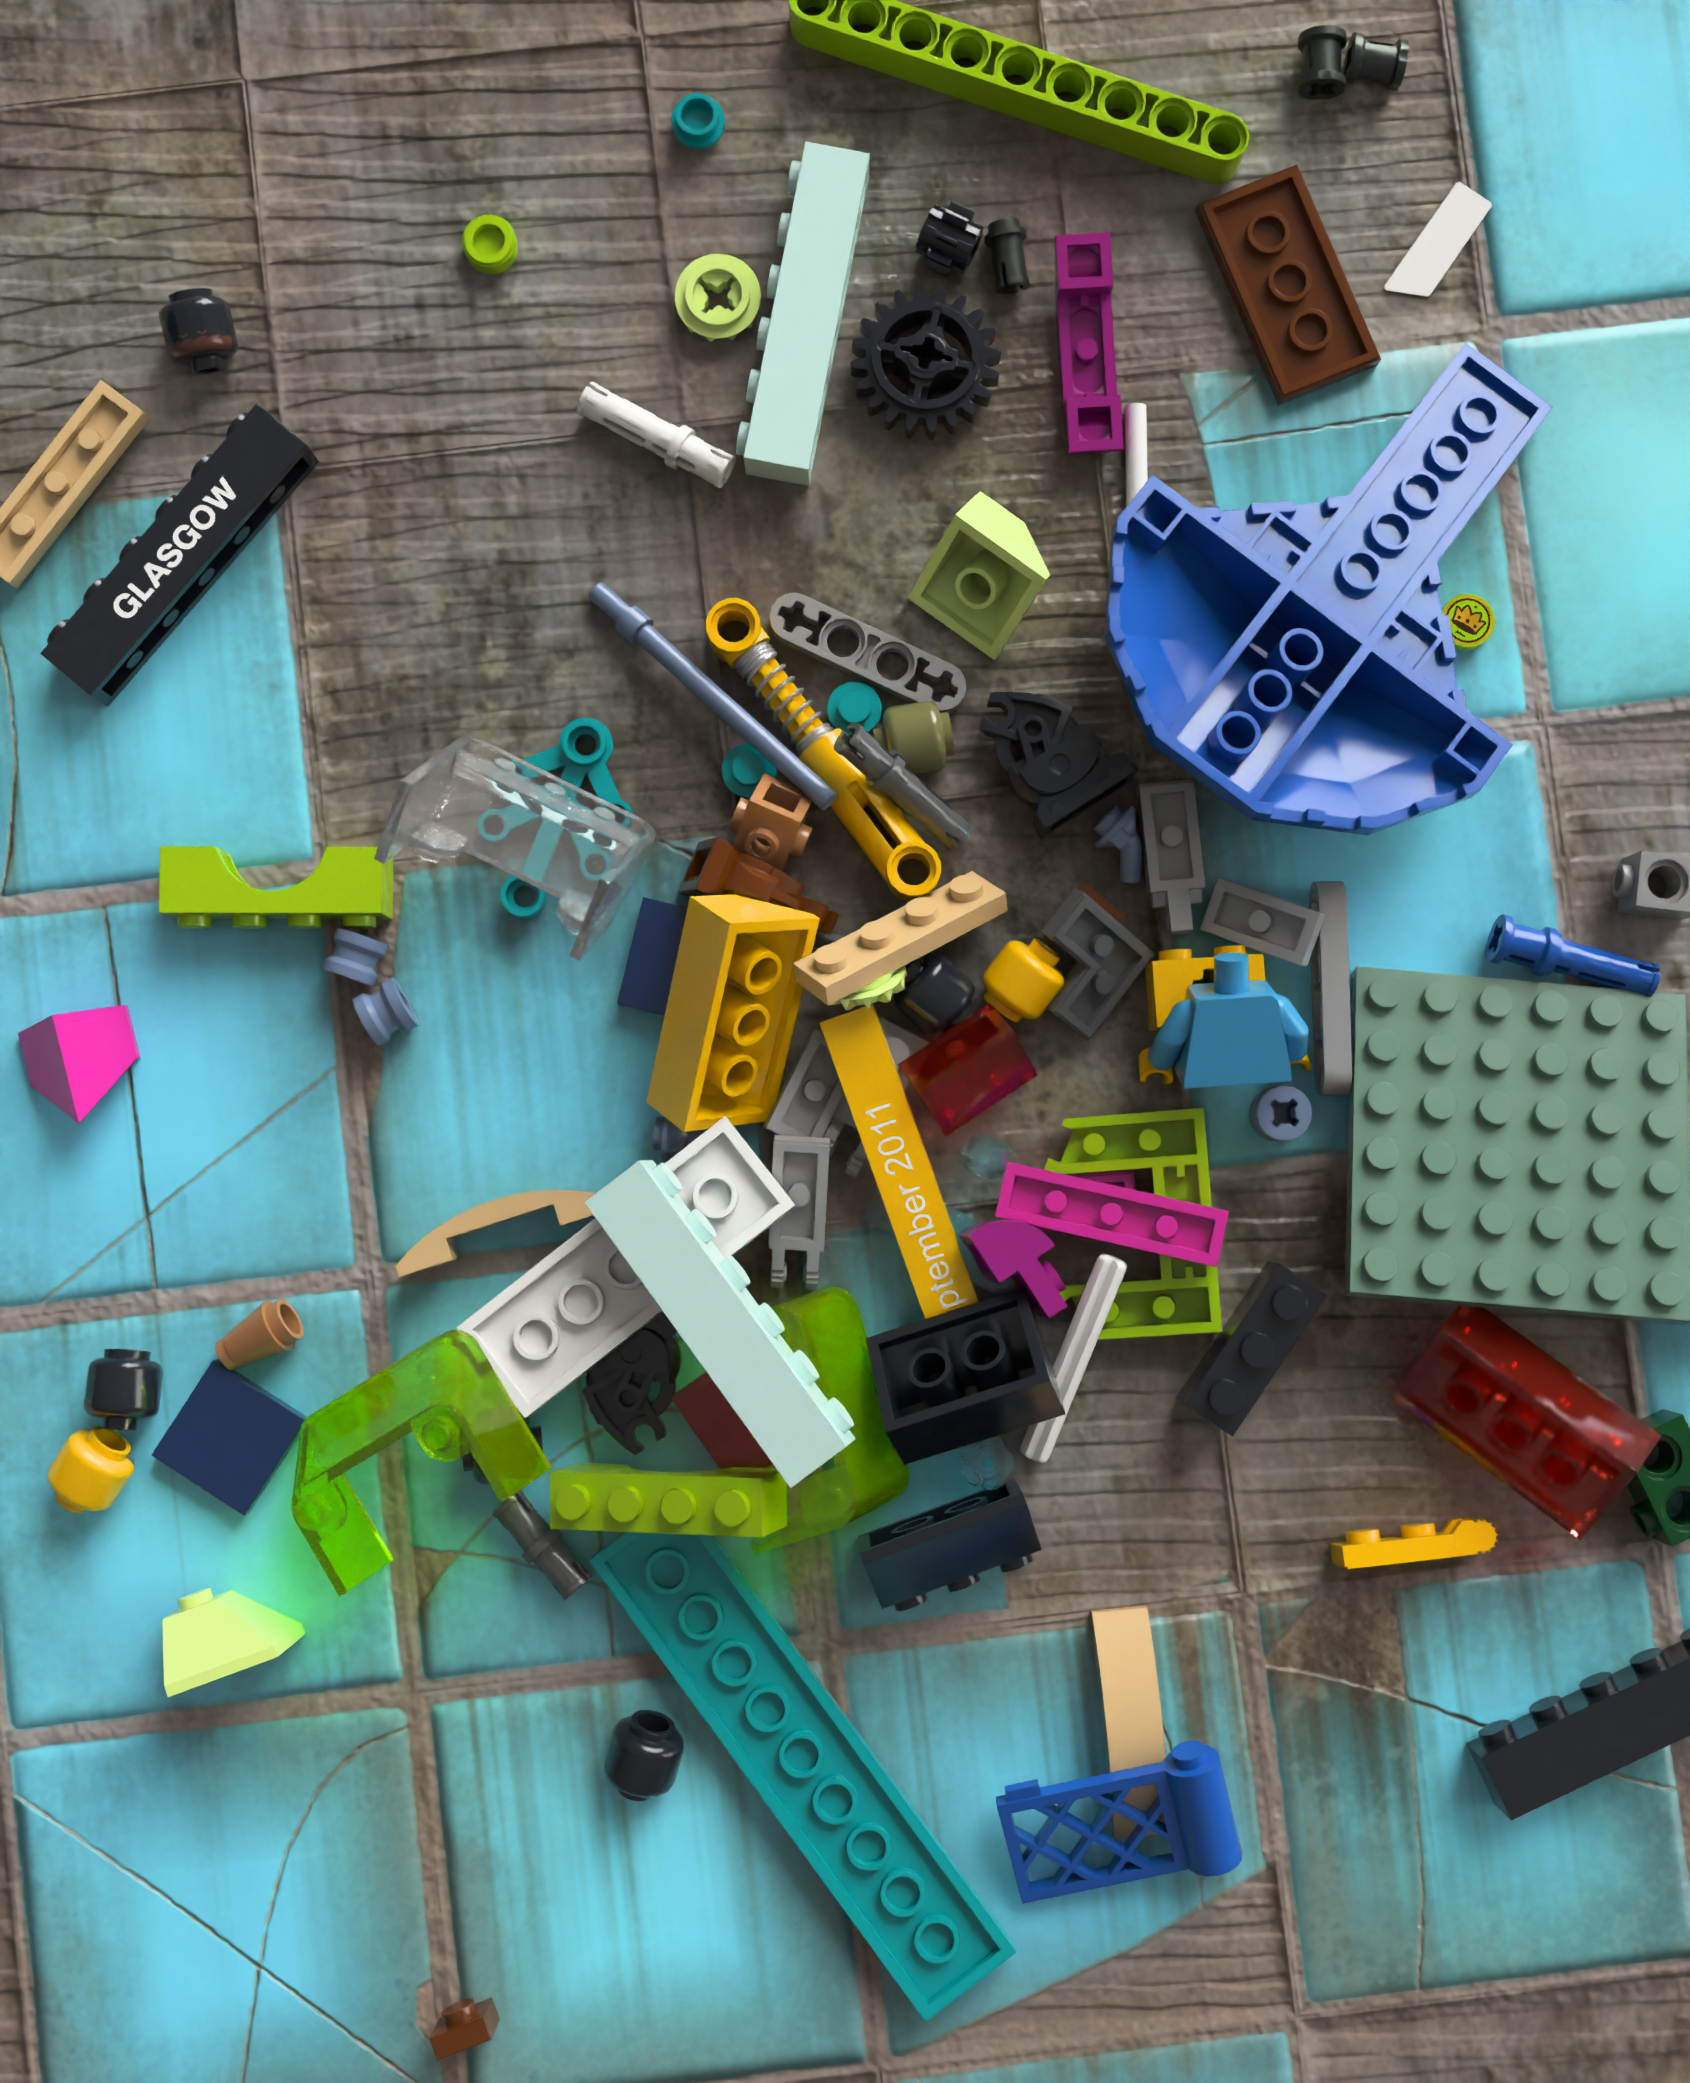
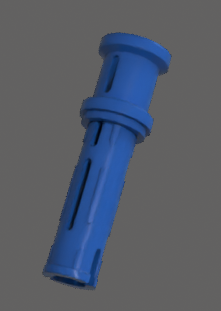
M1504 914L1495 920L1486 944V960L1490 963L1499 964L1504 960L1529 967L1530 972L1537 976L1550 975L1552 972L1610 988L1645 994L1648 997H1651L1656 991L1661 973H1658L1660 970L1658 964L1635 960L1624 955L1574 943L1563 939L1562 935L1551 927L1537 930L1515 924L1511 916Z

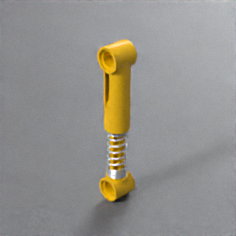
M726 598L717 602L709 611L706 619V632L713 653L721 661L727 662L731 668H736L737 672H740L739 675L743 679H747L746 684L748 686L756 687L755 696L765 699L764 708L773 710V720L782 722L783 733L791 734V744L795 745V750H798V754H801L798 758L838 793L836 800L830 807L882 875L890 892L898 899L909 902L936 890L941 875V861L937 852L925 843L894 800L883 791L875 792L866 784V776L846 758L835 752L834 743L842 730L840 728L833 730L829 723H822L819 719L821 712L815 713L810 706L813 700H805L801 694L804 688L797 689L792 682L795 676L788 677L784 671L786 664L779 665L776 661L777 652L769 644L770 638L761 627L760 617L756 609L748 601L739 598ZM740 621L749 627V632L743 640L729 642L719 635L721 628L728 622ZM868 806L897 845L894 850L863 810L864 807ZM917 859L926 865L928 878L919 885L906 884L898 875V866L905 860Z

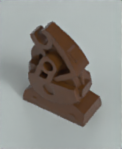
M714 837L698 843L677 891L687 896L736 894L811 913L820 918L817 932L831 935L839 917V914L829 911L826 905L801 896L804 886L759 859L735 851L726 840L720 837Z

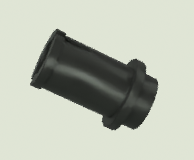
M1004 218L993 221L987 226L988 234L984 236V244L987 247H991L996 292L999 294L1019 292L1017 285H1020L1021 290H1026L1030 287L1023 248V240L1027 237L1026 229L1020 227V222L1017 218Z

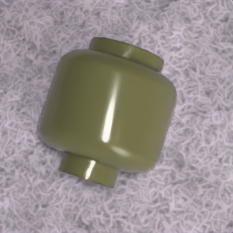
M932 701L889 707L883 715V727L873 729L874 739L888 751L896 750L905 759V766L915 775L939 772L945 767L946 757L955 755L949 713H940L939 708Z

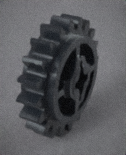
M917 285L914 301H907L905 295L900 290H896L894 293V309H889L887 305L878 301L875 303V316L878 322L862 318L860 332L865 338L853 339L852 353L859 358L851 362V376L862 378L856 384L857 398L872 396L867 406V414L870 417L879 414L883 410L887 411L885 417L886 430H891L898 421L902 420L905 422L906 438L911 439L916 431V427L923 425L928 439L934 440L937 424L942 423L951 435H955L957 431V416H961L965 421L973 424L976 421L977 415L973 403L983 407L989 406L992 394L986 387H995L998 384L1000 373L991 367L999 364L1001 350L989 347L995 340V328L979 330L984 316L982 309L975 310L969 315L964 314L967 297L964 294L959 296L952 305L946 303L945 287L940 286L935 294V298L928 300L923 286ZM922 327L915 335L899 337L897 344L890 343L902 332ZM943 331L953 336L961 344L968 360L958 358V350L951 348L945 342ZM922 357L933 359L928 369L918 367ZM882 365L894 367V375L900 377L907 385V395L897 390L890 383ZM953 382L961 384L946 396L928 400L936 390L951 388Z

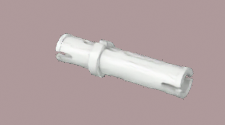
M590 382L589 387L586 386L581 394L577 405V413L597 422L635 444L656 453V455L665 459V465L674 470L681 467L698 475L717 488H722L723 483H726L730 477L736 457L696 437L695 430L688 426L682 425L679 428L632 402L611 393L595 382Z

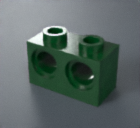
M1661 1409L1603 1437L1611 1452L1606 1455V1462L1617 1482L1622 1486L1627 1485L1635 1502V1505L1630 1507L1631 1514L1641 1532L1646 1537L1651 1536L1653 1539L1671 1547L1690 1539V1428L1683 1414ZM1655 1440L1659 1449L1658 1458L1654 1464L1645 1468L1641 1460L1642 1449L1649 1441ZM1680 1491L1683 1497L1682 1510L1677 1516L1669 1518L1666 1512L1667 1501L1672 1494Z

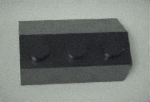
M1025 1287L865 1338L884 1430L904 1465L1065 1415L1053 1366Z
M1014 1478L858 1536L859 1554L882 1609L894 1605L896 1611L908 1610L928 1600L927 1592L946 1585L949 1592L970 1587L980 1581L978 1573L1000 1566L1001 1572L1019 1569L1033 1561L1032 1553L1042 1550L1023 1492Z

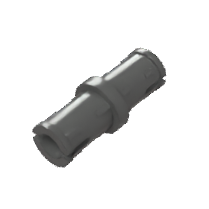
M521 1490L493 1513V1516L499 1520L524 1550L525 1553L522 1557L528 1564L534 1562L564 1600L592 1577V1574L575 1558L560 1539L563 1533L559 1529H550L549 1524L533 1508V1505Z

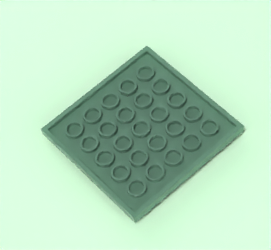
M1356 966L1351 973L1352 1085L1349 1093L1345 1296L1679 1325L1690 1323V1157L1686 994L1654 992L1651 997H1648L1645 994L1616 988Z

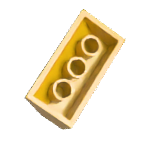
M736 894L690 896L646 1103L683 1132L709 1129L724 1116L729 1119L733 1126L766 1121L778 1097L804 988L796 982L793 963L812 954L820 921L819 917L811 913Z

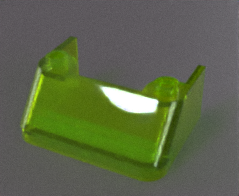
M825 1286L818 1290H812L768 1305L781 1320L785 1331L780 1335L792 1352L801 1350L816 1368L819 1378L814 1382L827 1400H830L832 1397L836 1398L849 1413L854 1423V1426L849 1430L856 1439L832 1457L835 1464L834 1468L818 1472L804 1483L799 1497L802 1515L788 1519L787 1527L763 1538L752 1537L751 1547L754 1555L838 1529L894 1501L903 1494L909 1482L908 1464H903L884 1430L865 1339L868 1336L857 1301L850 1292L838 1286Z
M449 1330L431 1339L308 1416L301 1426L291 1501L292 1515L339 1597L394 1560L344 1475V1472L390 1444L413 1432L422 1449L437 1461L452 1462L471 1451L500 1502L510 1498L552 1468L479 1343L467 1332Z

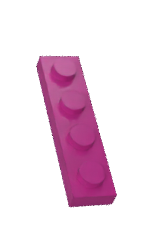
M1007 1162L995 1217L1021 1221L1034 1226L1217 1267L1229 1211Z

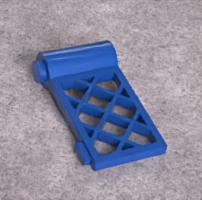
M1186 1741L1176 1745L1163 1762L1040 1787L1038 1779L1007 1785L1005 1786L1006 1795L996 1796L997 1810L1022 1904L1189 1869L1197 1875L1207 1877L1219 1876L1230 1872L1242 1861V1849L1220 1756L1216 1749L1199 1741ZM1155 1783L1158 1796L1146 1813L1123 1801L1131 1788ZM1090 1797L1104 1806L1092 1823L1088 1824L1067 1812L1075 1800ZM1035 1809L1048 1816V1819L1036 1836L1015 1825L1012 1813ZM1115 1811L1137 1823V1826L1124 1843L1101 1831ZM1161 1813H1163L1165 1824L1157 1820ZM1059 1823L1082 1835L1070 1854L1046 1842ZM1150 1830L1170 1842L1172 1853L1148 1857L1135 1849ZM1093 1842L1116 1854L1108 1866L1092 1868L1080 1860ZM1020 1843L1027 1847L1023 1854ZM1038 1853L1061 1865L1053 1877L1030 1882L1027 1868Z

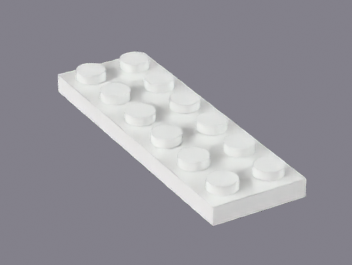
M726 1116L665 1163L679 1180L683 1190L678 1195L690 1212L694 1209L699 1210L712 1225L716 1237L711 1241L724 1259L729 1255H735L796 1206ZM595 1218L456 1328L523 1417L528 1418L663 1311Z

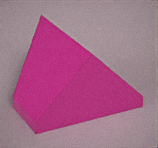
M127 1005L51 1015L18 1033L31 1087L77 1123L83 1120L131 1064L141 1058Z

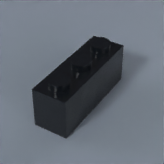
M1267 1261L1222 1328L1223 1332L1218 1334L1176 1398L1233 1437L1327 1295L1281 1263Z

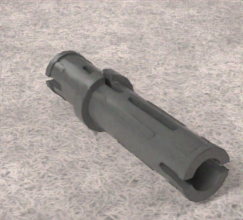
M857 722L847 726L848 730L853 734L852 738L844 730L840 733L834 743L835 752L846 758L866 776V784L872 790L886 793L942 842L947 850L955 851L960 848L959 843L953 839L954 836L963 844L968 841L973 832L972 823L964 819L905 766V759L896 750L888 751Z

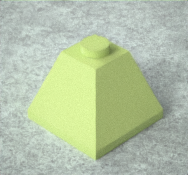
M980 491L955 514L907 598L993 660H996L1050 574L1026 524Z
M209 1587L178 1599L177 1602L180 1609L162 1620L164 1688L167 1696L171 1697L279 1657L305 1635L302 1623L233 1590L213 1596Z

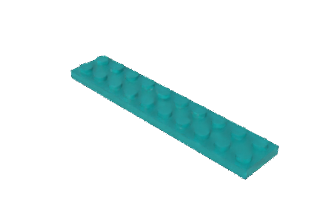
M624 1532L589 1559L596 1572L925 2022L1016 1953L1012 1940L715 1536Z

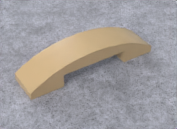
M582 1190L531 1191L494 1199L475 1206L436 1227L414 1245L395 1266L398 1277L411 1275L461 1259L455 1237L554 1206L560 1226L592 1217L594 1215L584 1202L595 1195L596 1192Z
M1145 1605L1092 1610L1093 1641L1096 1668L1099 1671L1108 1772L1163 1762L1166 1758L1148 1609ZM1155 1783L1131 1788L1123 1801L1146 1813L1158 1796ZM1116 1811L1111 1816L1112 1834L1115 1839L1128 1838L1137 1826V1823ZM1161 1813L1157 1820L1165 1824L1163 1813ZM1149 1830L1145 1836L1157 1834Z

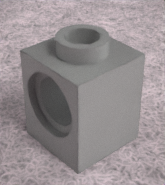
M1640 851L1623 858L1622 864H1619L1615 870L1612 884L1613 895L1619 897L1617 912L1678 920L1690 918V856ZM1651 872L1658 874L1664 881L1665 892L1662 898L1653 895L1648 887V877Z

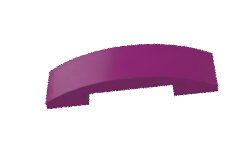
M1110 232L1055 236L1057 345L1068 455L1123 452L1124 450L1121 396L1117 395L1111 303L1113 270Z

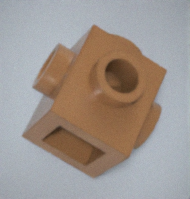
M764 773L750 800L741 797L729 824L730 829L737 831L732 847L735 851L759 859L782 872L790 855L801 858L813 828L805 825L804 822L812 800L799 788Z

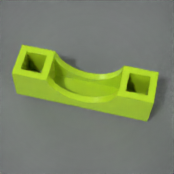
M160 846L159 913L177 919V927L189 929L211 928V919H232V927L242 929L266 928V919H287V927L295 929L321 928V919L343 920V928L375 929L376 920H393L394 855L384 847H327L320 863L305 880L286 889L266 891L251 887L237 871L231 854L216 846Z
M579 1462L550 1471V1529L763 1538L787 1527V1482L776 1468L730 1467L707 1471L657 1472L634 1469L630 1467V1464Z

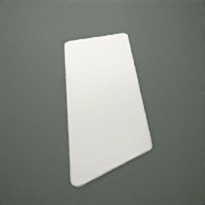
M1457 182L1384 286L1385 290L1425 297L1430 296L1492 207L1491 202L1463 183Z

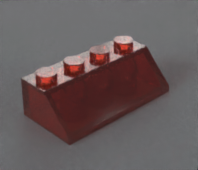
M1458 1306L1440 1327L1391 1397L1392 1400L1579 1540L1584 1537L1637 1474L1661 1437L1660 1434L1487 1309L1480 1307Z

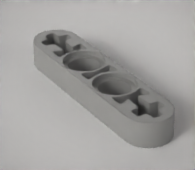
M785 594L772 605L769 615L771 631L776 640L783 645L908 704L932 701L937 705L940 713L948 712L950 715L958 710L963 703L967 688L966 680L961 670L953 664L803 594ZM796 608L802 609L803 620L816 628L819 625V618L828 620L820 631L818 645L815 646L809 643L813 639V631L802 626H796L792 633L785 630V620L781 617V614L783 612L792 614ZM841 629L853 632L859 640V646L855 653L848 657L834 655L827 645L828 638L833 632ZM889 652L902 655L908 663L906 674L898 680H888L882 677L876 666L877 661L882 655ZM920 663L926 666L922 678L933 683H938L942 676L951 680L950 690L956 693L955 697L945 695L941 702L934 701L932 699L933 689L919 681L917 692L908 690L907 688L915 678L917 664Z
M1316 881L1311 884L1309 909L1326 915L1310 957L1315 1086L1320 1096L1348 1095L1352 1085V1045L1346 890L1342 881Z

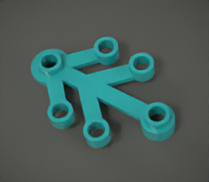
M579 718L573 720L562 730L558 745L524 760L511 759L504 762L499 768L498 780L507 792L514 795L527 792L532 786L534 778L563 767L564 770L557 787L502 811L488 810L478 820L477 827L481 837L490 844L500 845L510 839L514 830L544 818L523 872L510 876L501 888L500 897L504 908L517 918L530 919L536 917L545 908L547 891L543 886V882L566 826L581 858L579 869L583 877L590 883L602 884L607 882L613 875V861L606 852L600 849L578 798L586 775L602 805L600 820L605 829L614 834H622L633 825V811L627 802L621 800L606 766L613 753L612 736L607 727L596 719ZM587 737L596 741V749L593 753L581 755L577 752V744L581 739ZM514 768H521L525 771L524 781L517 786L507 784L506 776L508 772ZM615 807H621L627 813L624 823L617 826L608 823V812ZM500 818L505 823L504 831L499 836H489L486 832L487 823L491 819ZM596 857L603 858L607 865L604 873L600 876L588 874V862ZM523 888H531L535 892V900L528 907H520L516 902L517 893Z

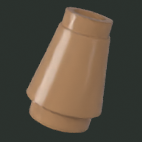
M279 1299L274 1303L264 1301L228 1332L224 1338L216 1342V1353L227 1369L235 1370L240 1366H245L294 1349L295 1341L303 1337V1325L297 1312L287 1301Z

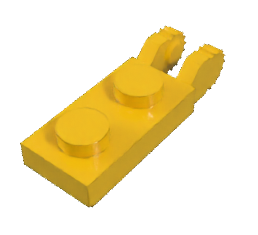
M1465 1517V1520L1463 1518L1449 1519L1440 1532H1435L1433 1522L1401 1525V1536L1380 1538L1379 1529L1345 1532L1346 1542L1330 1544L1332 1564L1345 1569L1475 1555L1478 1552L1485 1553V1551L1490 1552V1549L1495 1547V1542H1498L1496 1540L1498 1534L1495 1532L1496 1528L1491 1526L1492 1523L1486 1522L1484 1519Z

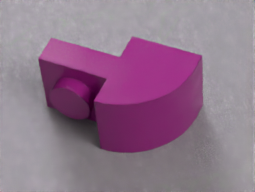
M989 1220L978 1223L959 1234L989 1282L1001 1283L1012 1276L1019 1289L1025 1287L1032 1308L1037 1316L1051 1318L1067 1307L1066 1302L1060 1295V1292L1065 1289L1062 1279L1048 1261L1040 1264L1037 1259L1055 1246L1052 1240L1040 1229L1016 1220Z

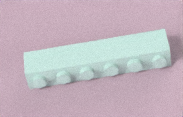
M805 141L802 161H792L787 195L795 197L791 214L784 212L781 214L777 246L785 248L781 266L774 264L771 266L767 286V298L774 299L771 318L761 317L756 349L764 351L761 370L751 369L747 386L746 402L754 403L750 423L741 421L737 437L736 454L744 456L746 475L805 486L810 484L869 180L870 153Z
M639 1160L584 1203L789 1487L792 1488L856 1439L849 1430L854 1426L853 1420L836 1398L832 1397L830 1400H827L814 1381L819 1378V1374L809 1358L801 1350L793 1353L780 1335L785 1331V1328L773 1309L766 1303H762L759 1306L746 1289V1286L750 1284V1279L742 1266L730 1255L724 1259L711 1241L716 1237V1233L706 1217L697 1209L690 1212L678 1195L683 1189L674 1173L664 1163L656 1165L653 1160Z

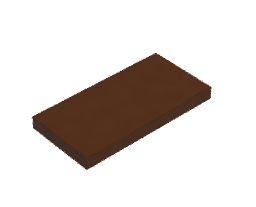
M1297 164L1197 205L1195 211L1278 406L1378 365L1381 357Z

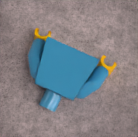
M1222 953L1214 956L1215 983L1188 986L1185 1000L1174 1005L1155 1036L1151 1047L1144 1049L1139 1054L1141 1082H1146L1147 1076L1152 1073H1162L1163 1084H1171L1173 1082L1172 1066L1175 1064V1072L1184 1089L1292 1082L1291 1065L1301 1063L1304 1072L1312 1068L1307 1054L1308 1026L1290 1000L1285 996L1276 994L1267 981H1249L1248 955L1242 953Z

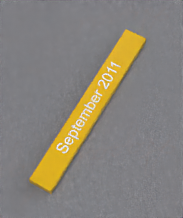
M872 1003L869 1009L863 1006L819 1022L925 1319L980 1302L874 1004Z

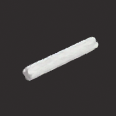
M1102 1253L1097 1258L1053 1366L1065 1415L1030 1425L1020 1446V1452L1034 1461L1045 1463L1051 1455L1126 1272L1127 1263L1118 1257Z

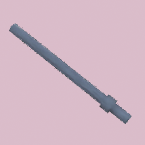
M602 582L591 590L588 597L589 600L616 623L615 630L631 645L639 644L822 810H826L833 804L838 793L653 628L654 621L638 606L630 607Z

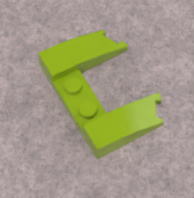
M1204 1108L1066 1118L1063 1120L1062 1126L1072 1129L1073 1132L1062 1159L1058 1162L1048 1158L1044 1167L1045 1170L1061 1174L1152 1168L1155 1195L1212 1207ZM1159 1254L1161 1277L1122 1280L1098 1340L1223 1332L1217 1267ZM1087 1283L1065 1285V1289L1060 1292V1295L1064 1301L1072 1298L1078 1307Z

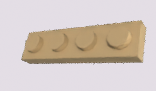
M102 380L98 382L0 507V577L16 589H18L150 420L144 411Z
M973 871L955 877L951 882L929 894L909 901L905 906L876 921L866 923L862 928L831 944L824 945L814 953L793 963L796 982L829 1006L882 976L890 974L1007 912L1006 892Z

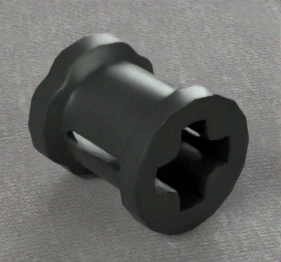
M1334 25L1314 26L1304 30L1298 36V49L1303 53V76L1299 79L1298 94L1301 97L1309 100H1327L1338 97L1345 92L1346 76L1341 73V50L1347 44V34L1341 27Z
M1354 32L1348 44L1343 67L1346 84L1352 85L1355 80L1386 84L1389 91L1397 92L1401 86L1407 66L1409 41L1399 39L1395 44L1365 40L1363 33Z

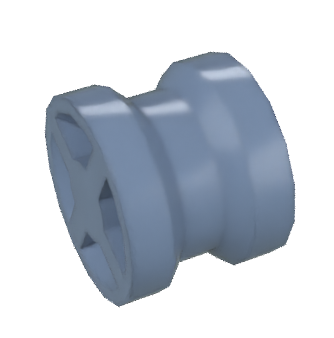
M336 927L332 937L336 946L332 956L325 958L322 970L375 987L378 979L375 967L378 959L386 956L389 945Z
M393 977L383 981L380 990L370 995L360 993L352 998L355 1010L363 1026L378 1046L390 1041L391 1034L401 1028L411 1030L419 1026L411 1003L399 983Z
M1282 1085L1265 1089L1259 1093L1250 1105L1249 1118L1253 1129L1259 1136L1269 1141L1281 1142L1296 1139L1305 1133L1311 1123L1313 1111L1309 1099L1302 1091L1295 1087ZM1290 1106H1292V1107L1289 1109V1110H1290V1118H1291L1293 1121H1291V1120L1288 1118V1116H1289L1288 1108H1289Z

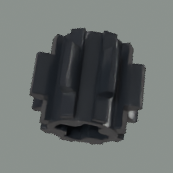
M952 201L948 209L935 204L923 224L915 247L917 248L915 252L927 259L924 267L947 278L951 269L964 275L975 256L984 226L972 221L975 215L974 211Z

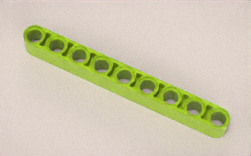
M788 0L791 34L798 43L807 48L1208 183L1220 184L1234 177L1248 146L1249 132L1247 125L1241 118L1232 113L896 0ZM809 7H818L824 10V12L816 16L806 15L802 11ZM859 24H869L875 28L868 33H859L853 30ZM910 41H919L926 47L916 51L904 47V44ZM960 58H970L976 62V65L965 68L955 64L954 61ZM1010 75H1020L1028 82L1022 85H1013L1005 78ZM1070 92L1076 95L1079 100L1071 103L1064 102L1056 94ZM1121 109L1129 115V118L1124 120L1115 119L1107 111ZM1171 126L1177 129L1181 135L1167 137L1158 128ZM1213 143L1224 144L1232 153L1226 155L1218 154L1209 145Z

